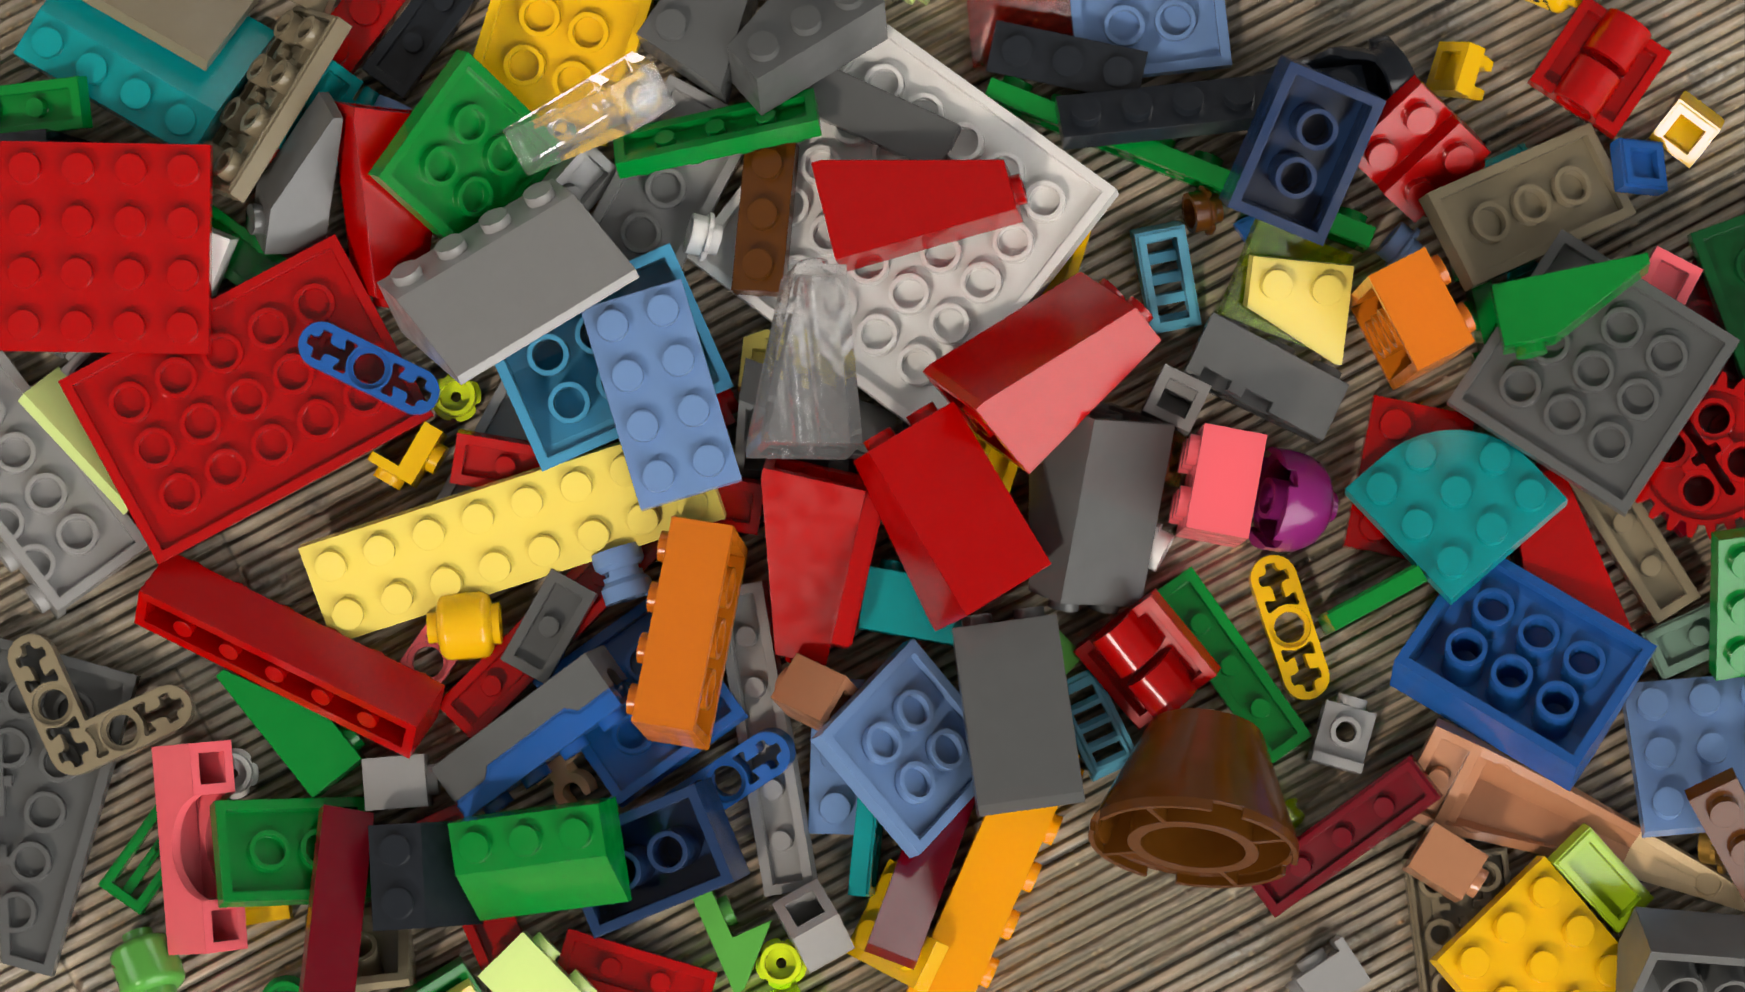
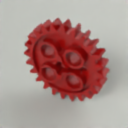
M1726 372L1720 374L1716 385H1711L1689 420L1706 445L1714 447L1718 444L1722 451L1718 452L1715 457L1734 485L1735 493L1728 495L1705 463L1698 466L1694 464L1693 460L1699 456V452L1684 429H1682L1679 436L1685 442L1683 456L1675 462L1661 461L1635 500L1637 504L1649 500L1655 503L1648 515L1652 520L1658 518L1664 512L1669 514L1666 527L1668 531L1672 532L1681 521L1686 522L1687 537L1692 539L1699 525L1705 526L1707 535L1711 540V532L1717 531L1718 525L1724 524L1727 530L1736 529V520L1740 518L1745 520V477L1734 475L1729 468L1731 455L1736 450L1745 448V379L1743 378L1734 389L1728 388ZM1712 405H1720L1726 408L1730 415V422L1727 428L1717 434H1710L1704 431L1700 424L1702 412ZM1696 477L1708 478L1714 485L1712 500L1703 506L1690 504L1685 496L1687 483Z

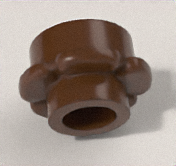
M1200 185L1193 192L1184 193L1181 208L1183 220L1190 233L1205 231L1207 236L1214 234L1216 224L1221 223L1224 218L1223 204L1219 199V195L1211 193L1205 185Z

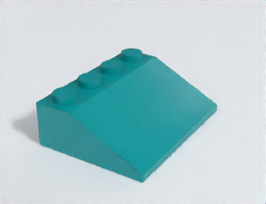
M46 0L38 10L13 54L28 66L51 79L87 76L90 102L163 144H204L207 141H212L222 124L220 122V115L226 104L231 99L239 97L249 81L247 79V71L251 63L260 54L266 53L276 36L273 33L274 30L247 16L209 68L204 71L82 0Z

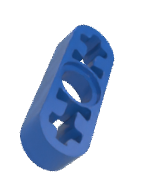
M315 322L310 324L302 331L299 337V353L304 362L310 367L410 415H422L432 410L438 402L440 394L439 384L432 373L331 323ZM324 331L332 334L331 344L343 351L346 349L347 341L358 346L347 358L345 373L334 370V367L340 360L329 354H324L321 360H316L312 357L314 349L307 344L311 335L320 338ZM375 354L382 359L385 371L379 381L373 384H366L356 378L354 364L360 356ZM394 364L405 368L398 378L408 383H414L418 377L427 381L425 390L431 393V397L427 402L418 400L415 406H411L406 403L407 393L393 386L392 396H387L380 392L389 383Z
M774 727L765 728L670 789L664 796L695 784L698 779L705 780L711 777L723 808L726 810L790 767L796 755L794 741L782 729ZM761 740H764L769 746L777 743L781 748V752L776 756L779 765H776L773 760H767L752 770L759 776V780L754 781L747 761L763 751L764 747ZM740 752L744 753L745 760L739 756ZM731 766L739 772L741 787L737 793L727 794L717 787L715 774L719 767Z

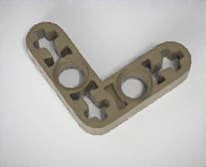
M27 634L16 639L9 648L7 657L9 668L52 763L57 770L64 774L79 776L90 773L183 730L190 725L195 716L196 706L194 698L189 691L179 686L164 685L88 719L61 656L51 640L44 636ZM29 644L34 649L45 650L46 656L39 660L44 675L50 676L56 672L58 676L57 681L42 683L33 691L29 683L40 681L33 667L22 666L20 659L27 655L25 647ZM51 690L63 692L68 700L67 712L57 720H50L45 717L40 707L44 694ZM166 694L172 700L181 699L184 707L177 711L179 720L173 723L170 717H160L150 722L156 728V732L149 735L147 721L137 710V707L145 704L146 713H152L164 706L162 697ZM127 715L135 721L137 735L131 743L122 746L113 742L109 734V727L116 717ZM77 719L80 727L69 729L76 743H86L89 750L82 755L84 763L81 766H78L75 761L64 760L63 753L69 750V744L64 734H58L53 738L51 729L66 727Z

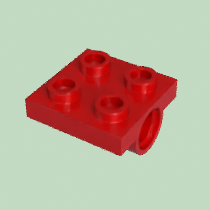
M1582 0L1527 84L1586 123L1590 122L1595 129L1613 139L1672 52L1651 39L1650 31L1630 15L1614 8L1607 10L1594 0Z
M1156 588L1079 642L1073 651L1138 730L1148 724L1155 716L1166 711L1180 709L1195 694L1196 690L1214 678L1221 668Z

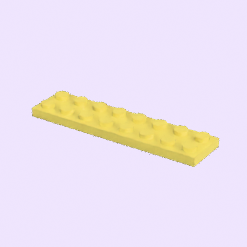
M620 441L588 451L542 472L541 467H537L303 543L299 546L298 550L326 626L334 628L342 635L352 639L427 615L429 612H436L437 602L444 595L482 591L489 595L545 577L549 574L551 568L561 572L592 562V555L610 548L632 542L642 546L657 541L662 530L669 531L672 516L716 522L726 519L727 514L718 489L641 511Z

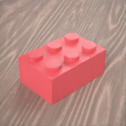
M1204 423L1195 434H1190V437L1186 438V442H1183L1177 469L1178 473L1186 474L1184 486L1181 485L1180 489H1177L1176 493H1173L1168 523L1177 525L1175 537L1233 548L1249 539L1267 434Z

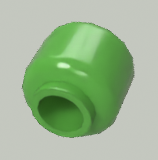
M151 927L137 928L122 936L123 943L115 948L110 956L119 991L177 992V989L185 981V971L179 955H168L166 934L153 933Z

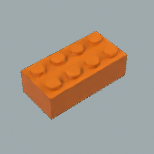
M1426 247L1369 275L1350 297L1349 309L1393 391L1448 363L1475 342L1471 332L1476 330L1472 315L1463 302L1455 304L1446 285L1451 283V277L1445 264L1437 254L1430 257Z
M672 516L669 531L662 530L657 546V561L662 562L659 582H651L647 596V612L652 613L649 632L641 633L637 645L636 660L637 663L642 664L638 684L632 683L630 685L626 701V713L632 715L631 722L648 741L709 750L748 554L747 546L732 525Z

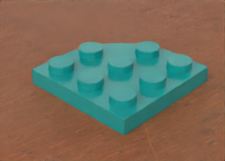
M1466 430L1435 431L1406 440L1383 455L1345 488V495L1411 565L1420 566L1427 581L1450 605L1567 506L1568 501L1563 493L1520 451L1500 439Z

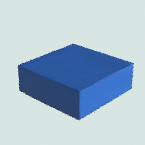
M1618 138L1610 143L1615 192L1660 196L1668 191L1663 142Z

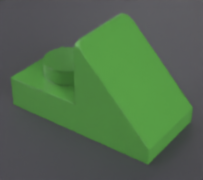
M713 890L693 898L733 992L743 991L746 988L772 919L734 936L730 927L738 924V920L727 895L717 898Z

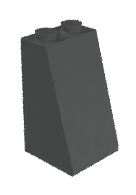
M1100 402L1029 474V527L1051 562L1050 566L1029 578V591L1049 599L1048 607L1065 612H1078L1079 605H1088V608L1094 611L1117 614L1119 606L1130 607L1143 597L1175 425L1113 403Z
M1044 606L1013 610L1014 620L993 622L992 613L966 616L961 619L962 627L952 628L951 630L976 813L979 817L1085 802L1057 614L1045 615Z

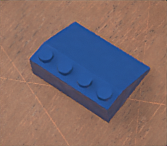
M1505 558L1452 605L1440 594L1438 595L1395 658L1390 686L1570 792L1605 738L1656 651L1657 646Z

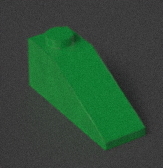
M1648 253L1491 285V299L1503 355L1515 353L1516 359H1529L1546 354V346L1558 343L1646 275L1650 266Z
M223 669L216 675L217 679L312 798L321 797L362 764L361 759H367L360 750L366 745L360 734L232 671Z

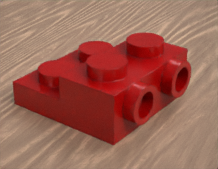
M1413 75L1386 101L1358 167L1377 184L1382 193L1416 223L1421 217H1427L1418 199L1433 190L1484 169L1485 158L1491 152L1479 136L1416 75Z

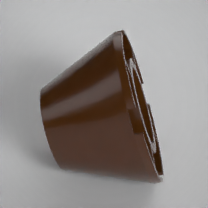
M1175 709L1155 716L1150 721L1091 818L1088 831V840L1092 848L1110 863L1143 877L1147 876L1148 868L1176 874L1175 884L1185 886L1237 888L1260 885L1286 876V866L1290 863L1291 865H1297L1300 846L1262 731L1255 724L1242 717L1211 709Z

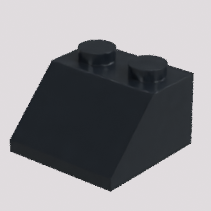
M453 821L368 825L373 931L484 924V920H479L455 876L448 823Z

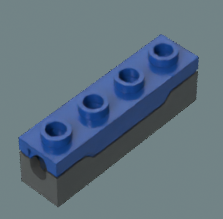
M601 645L581 655L434 765L431 770L452 800L458 804L457 807L464 817L474 816L482 811L485 814L499 812L514 801L509 792L522 783L527 790L551 774L552 770L547 764L561 755L567 761L589 746L591 742L586 735L600 726L603 732H606L627 718L629 714L626 713L625 706L631 683H628V678L605 645Z

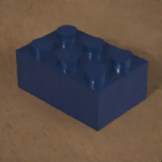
M1281 54L1219 199L1229 208L1323 246L1386 104V100L1375 93Z
M711 777L619 815L632 900L623 903L584 907L582 909L595 939L735 882L750 874Z

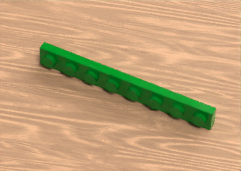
M1004 75L1003 80L1000 81L991 77L985 93L988 97L1019 119L1060 134L1055 112L1056 96L1062 95L1052 94L1049 100L1031 93L1033 86L1019 78ZM1173 139L1093 147L1192 187L1199 188L1200 185H1205L1211 193H1217L1219 196L1230 173V170L1222 167L1224 160L1201 150H1195L1193 156L1174 149L1176 142ZM1340 206L1326 239L1364 253L1370 246L1376 227L1366 224L1368 217L1363 213Z

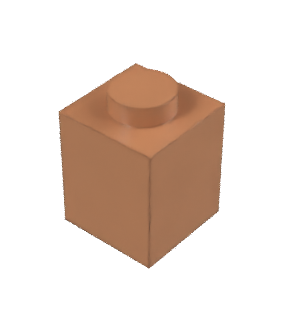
M796 653L789 667L783 669L779 674L771 699L788 717L819 731L858 688L847 676Z
M1434 822L1427 827L1402 870L1456 903L1461 901L1465 894L1474 898L1489 874V871L1482 868L1489 856Z

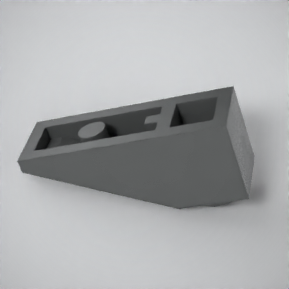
M319 92L257 182L254 203L247 206L246 224L250 235H255L264 254L300 253L326 239L343 124V116L329 92Z

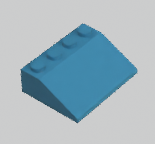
M668 243L630 260L639 278L596 304L681 279L715 392L718 394L734 387L671 244ZM581 313L495 365L542 472L619 438Z

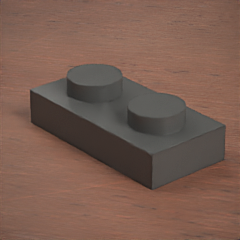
M551 568L500 659L544 684L552 678L598 594Z

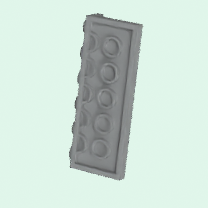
M0 351V560L11 573L19 569L28 580L30 585L24 590L36 608L42 614L50 609L53 615L59 619L66 614V608L142 555L149 547L127 513L123 515L18 402L23 393L31 387L5 353Z

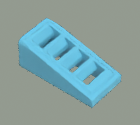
M1172 221L1129 230L1144 306L1153 316V319L1149 322L1152 329L1158 334L1202 325L1185 225L1180 221ZM1172 240V249L1148 253L1147 244ZM1176 260L1178 269L1152 274L1150 265ZM1181 281V290L1155 295L1154 286ZM1185 301L1186 310L1159 315L1157 306Z
M1086 670L1067 679L1069 695L1089 685L1093 686L1096 693L1071 705L1077 750L1091 781L1094 782L1122 769L1135 747L1110 695L1092 673ZM1101 703L1105 713L1079 725L1077 724L1074 715ZM1110 722L1113 732L1087 744L1083 734ZM1117 741L1119 742L1122 751L1101 761H1095L1092 755L1093 752Z

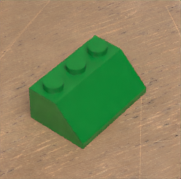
M616 796L467 816L448 823L455 876L480 921L623 903L632 900Z

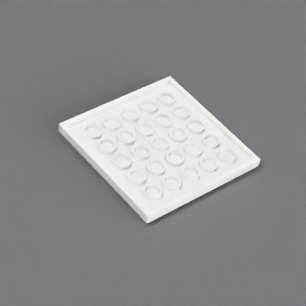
M887 24V40L838 70L959 124L962 130L952 151H949L947 160H1004L1011 175L1020 173L1028 199L1027 204L1019 206L1023 222L843 272L834 257L811 163L819 160L909 159L899 157L880 148L878 145H873L860 137L851 135L820 120L822 136L805 139L797 143L800 149L786 297L736 296L911 426L906 417L933 401L938 410L949 404L922 371L932 362L1040 297L1118 197L1119 193L1111 184ZM741 186L715 218L716 224L723 225L722 239L717 254L707 253L703 262L697 261L698 256L687 255L690 262L730 292H732L731 286Z

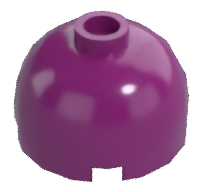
M1270 447L1267 450L1271 455L1263 457L1254 506V527L1250 528L1249 540L1254 547L1262 550L1294 552L1315 543L1326 530L1329 522L1335 519L1338 511V496L1333 491L1332 481L1324 466L1312 456L1291 449Z

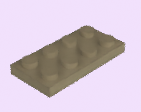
M1590 122L1433 190L1418 199L1465 292L1544 257L1561 229L1582 240L1623 222L1636 214L1627 193L1615 192L1612 164Z

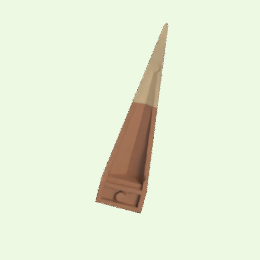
M1437 718L1416 760L1443 796L1414 817L1413 821L1426 827L1436 822L1458 837L1483 841L1548 857L1574 831L1585 823L1593 829L1638 880L1745 912V903L1730 877L1725 874H1719L1713 867L1701 863L1699 859L1660 836L1642 838L1641 827L1636 822L1574 786L1569 792L1470 732Z

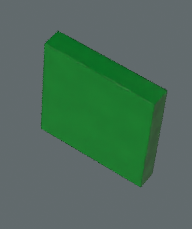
M1414 564L1318 615L1316 620L1324 635H1327L1427 582V579L1420 566Z

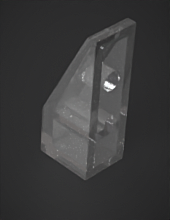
M632 51L503 129V132L525 174L532 175L629 134L673 108L676 104L654 62Z

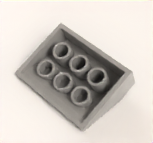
M552 178L548 181L531 185L524 191L523 196L505 207L489 210L480 217L478 223L463 232L442 238L437 242L434 249L416 260L400 263L393 268L389 276L380 280L377 284L401 332L462 385L638 279L639 275L635 267L576 196Z

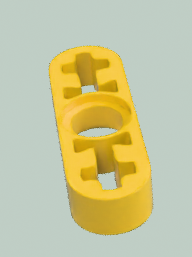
M1265 556L1252 566L1249 573V586L1282 686L1295 699H1314L1326 690L1330 674L1296 569L1283 556ZM1272 564L1275 571H1285L1287 579L1280 583L1283 599L1293 593L1297 604H1285L1268 613L1265 602H1274L1276 599L1270 586L1261 587L1259 583V578L1266 574L1265 565ZM1283 613L1296 614L1303 622V634L1296 642L1286 643L1280 640L1275 633V621ZM1309 642L1313 653L1302 654V657L1308 669H1317L1319 678L1312 681L1313 690L1306 692L1303 685L1294 686L1291 680V676L1298 673L1295 657L1284 662L1281 651H1294Z

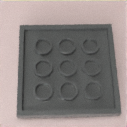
M1561 229L1530 277L1610 261L1611 259ZM1639 279L1558 343L1546 346L1547 353L1529 359H1516L1515 353L1503 355L1498 327H1496L1447 401V405L1625 517L1738 346L1740 339L1645 280Z

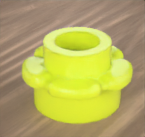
M449 374L443 379L439 378L437 380L440 394L434 411L439 417L447 421L453 418L463 422L475 415L477 411L476 405L482 399L481 389L477 382L469 380L460 385ZM455 392L461 394V399L458 402H454L451 399L452 394Z
M774 938L767 941L761 947V956L756 960V971L759 977L766 979L772 988L787 989L792 985V982H798L804 977L807 968L790 939L781 941L779 938ZM779 958L786 960L784 968L777 966L776 962Z

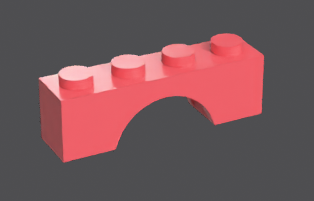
M231 740L151 747L168 955L210 954L248 949L245 907L218 908L210 805L214 801L227 800L235 793Z

